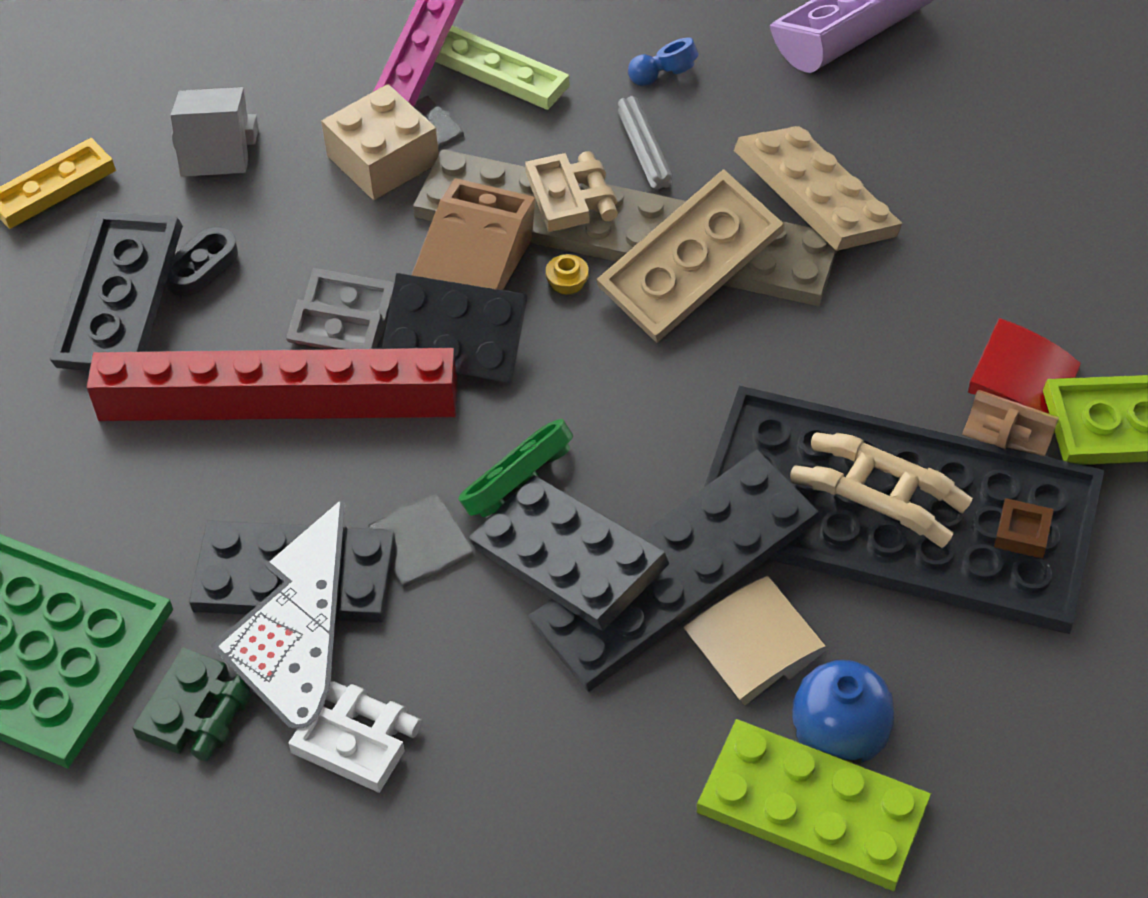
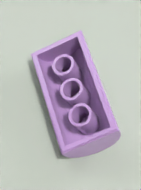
M811 0L772 22L770 29L773 39L785 59L798 70L810 73L930 4L933 0Z

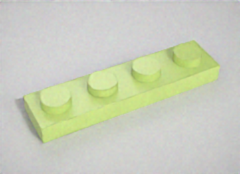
M451 26L435 61L546 110L569 88V74L455 26Z

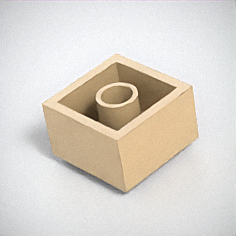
M389 84L321 120L327 156L373 200L378 199L432 168L439 155L436 127Z

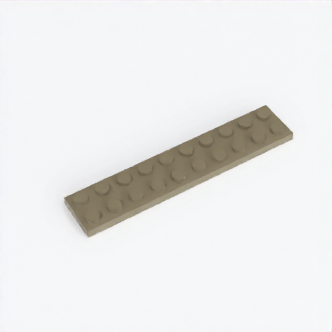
M441 149L413 205L414 217L432 221L441 198L454 178L534 196L526 175V168L524 166ZM583 183L578 184L580 190L589 189V186ZM606 184L613 189L617 199L615 207L618 215L614 220L604 221L599 212L591 209L589 210V223L548 232L535 199L532 241L530 243L617 262L686 201ZM783 222L784 232L723 284L728 287L820 306L837 251L813 228Z

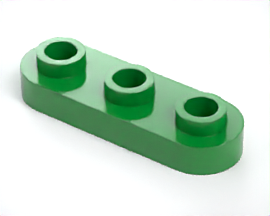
M557 419L544 425L469 485L458 497L468 515L480 514L484 518L495 513L505 503L503 497L513 489H520L534 475L538 476L536 470L545 462L550 463L564 456L570 450L568 443L573 438V434L565 421Z

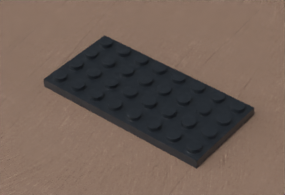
M739 385L704 487L758 449L819 513V522L771 556L770 560L1070 634L1104 470L1011 448L1003 449L994 444ZM815 433L853 435L864 440L863 443L925 469L931 468L941 472L955 482L954 485L973 498L963 513L958 512L945 501H939L930 493L920 490L919 486H917L909 502L935 516L936 521L953 532V536L946 546L941 548L923 534L920 536L911 528L900 524L901 521L841 495H832L825 491L814 490L813 487L793 484L790 474L792 468L796 465L810 468L816 466L831 468L843 473V476L846 477L855 463L845 457L834 456L832 453L814 451L811 447L813 435ZM873 468L864 485L890 496L900 478ZM1005 498L1054 509L1043 559L994 548Z

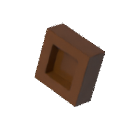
M1005 498L994 548L1043 559L1054 509Z

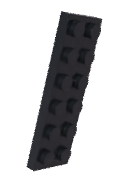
M757 449L638 535L640 538L663 550L670 565L604 631L593 626L553 599H550L528 615L530 622L583 687L590 692L819 522V513Z

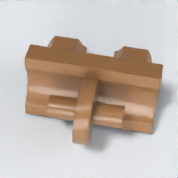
M978 390L962 435L994 444L1003 449L1011 448L1046 456L1059 417Z

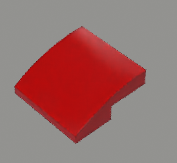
M999 318L970 380L968 393L976 395L977 391L981 390L1049 414L1043 393L1047 379L1076 378L1081 363L1045 337L1020 325Z

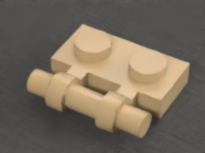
M585 151L581 153L578 157L579 162L574 164L569 163L566 153L525 162L526 175L548 232L589 223V210L591 209L599 212L604 221H612L617 217L618 212L615 207L617 203L613 189L606 185L604 181L606 177L604 167L599 160L595 159L592 152ZM583 183L589 186V189L580 190L578 184Z

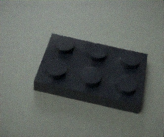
M396 273L382 349L454 348L457 374L512 383L528 296L522 293Z

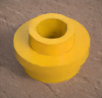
M564 254L556 256L546 266V279L556 292L561 294L578 292L588 279V265L582 258L576 255Z

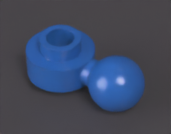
M681 38L662 47L654 57L646 54L634 57L629 63L628 75L631 81L637 85H650L656 81L659 72L662 70L672 71L673 74H680L691 69L699 53L692 38Z

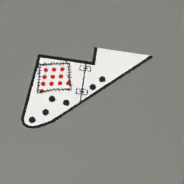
M341 499L265 565L284 583L211 645L288 727L295 729L306 728L318 718L330 690L345 510L344 499Z

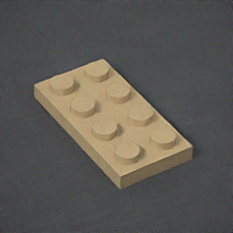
M797 126L738 138L734 151L836 251L897 237L903 223L889 211L887 205L878 201L863 186L859 179L845 170L831 153L826 152L811 138L810 133L805 129Z
M723 169L597 278L598 287L658 343L784 232V223Z

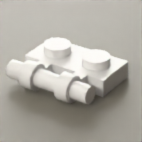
M332 681L326 700L336 704L333 710L323 707L318 718L310 726L297 729L288 743L290 751L294 755L380 793L405 752L403 742L391 736L400 732L414 738L420 730L422 720L406 713V707L393 701L385 704L367 696V691L359 686L351 684L346 687ZM361 715L375 721L371 728L352 718Z

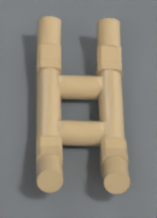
M815 433L813 435L811 447L814 451L832 453L834 456L845 457L855 463L846 477L843 476V473L831 468L819 466L810 468L796 465L792 468L790 474L793 484L813 487L814 490L825 491L832 495H841L901 521L900 524L911 528L920 536L923 534L941 548L946 546L952 538L953 532L936 521L935 516L909 502L917 486H919L920 490L930 493L939 501H945L958 512L963 513L973 498L954 485L955 482L941 472L931 468L925 469L863 443L864 440L853 435L841 433L834 435ZM873 468L900 478L890 496L864 485Z

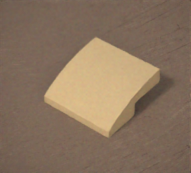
M768 576L722 599L684 627L744 705H747L783 675L790 680L828 650Z

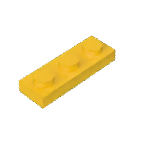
M89 138L0 186V220L8 229L17 226L115 172L113 159L92 138Z

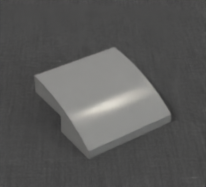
M313 268L304 300H297L286 337L287 341L324 349H376L387 324L394 282Z

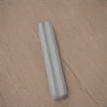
M632 95L627 99L622 97L618 101V113L650 186L655 190H659L662 187L668 188L672 184V173L639 100Z

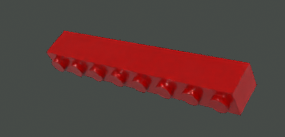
M454 348L93 352L87 391L98 421L456 417L457 373Z

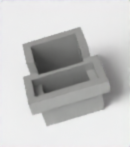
M244 87L179 91L170 116L173 128L171 135L173 147L177 153L180 177L246 173L249 161L247 145L255 144L259 128L257 114L247 115Z

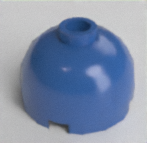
M835 660L816 667L803 678L793 700L792 720L796 728V736L801 744L845 761L862 758V762L872 759L886 746L894 724L893 696L886 682L870 667L853 660Z

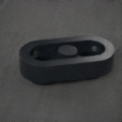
M212 227L196 235L174 254L166 281L168 289L182 296L192 295L204 289L236 260L238 248L234 234L226 228Z

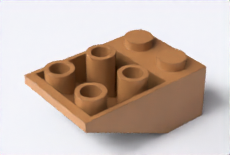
M454 178L438 204L412 275L503 290L532 241L535 197Z

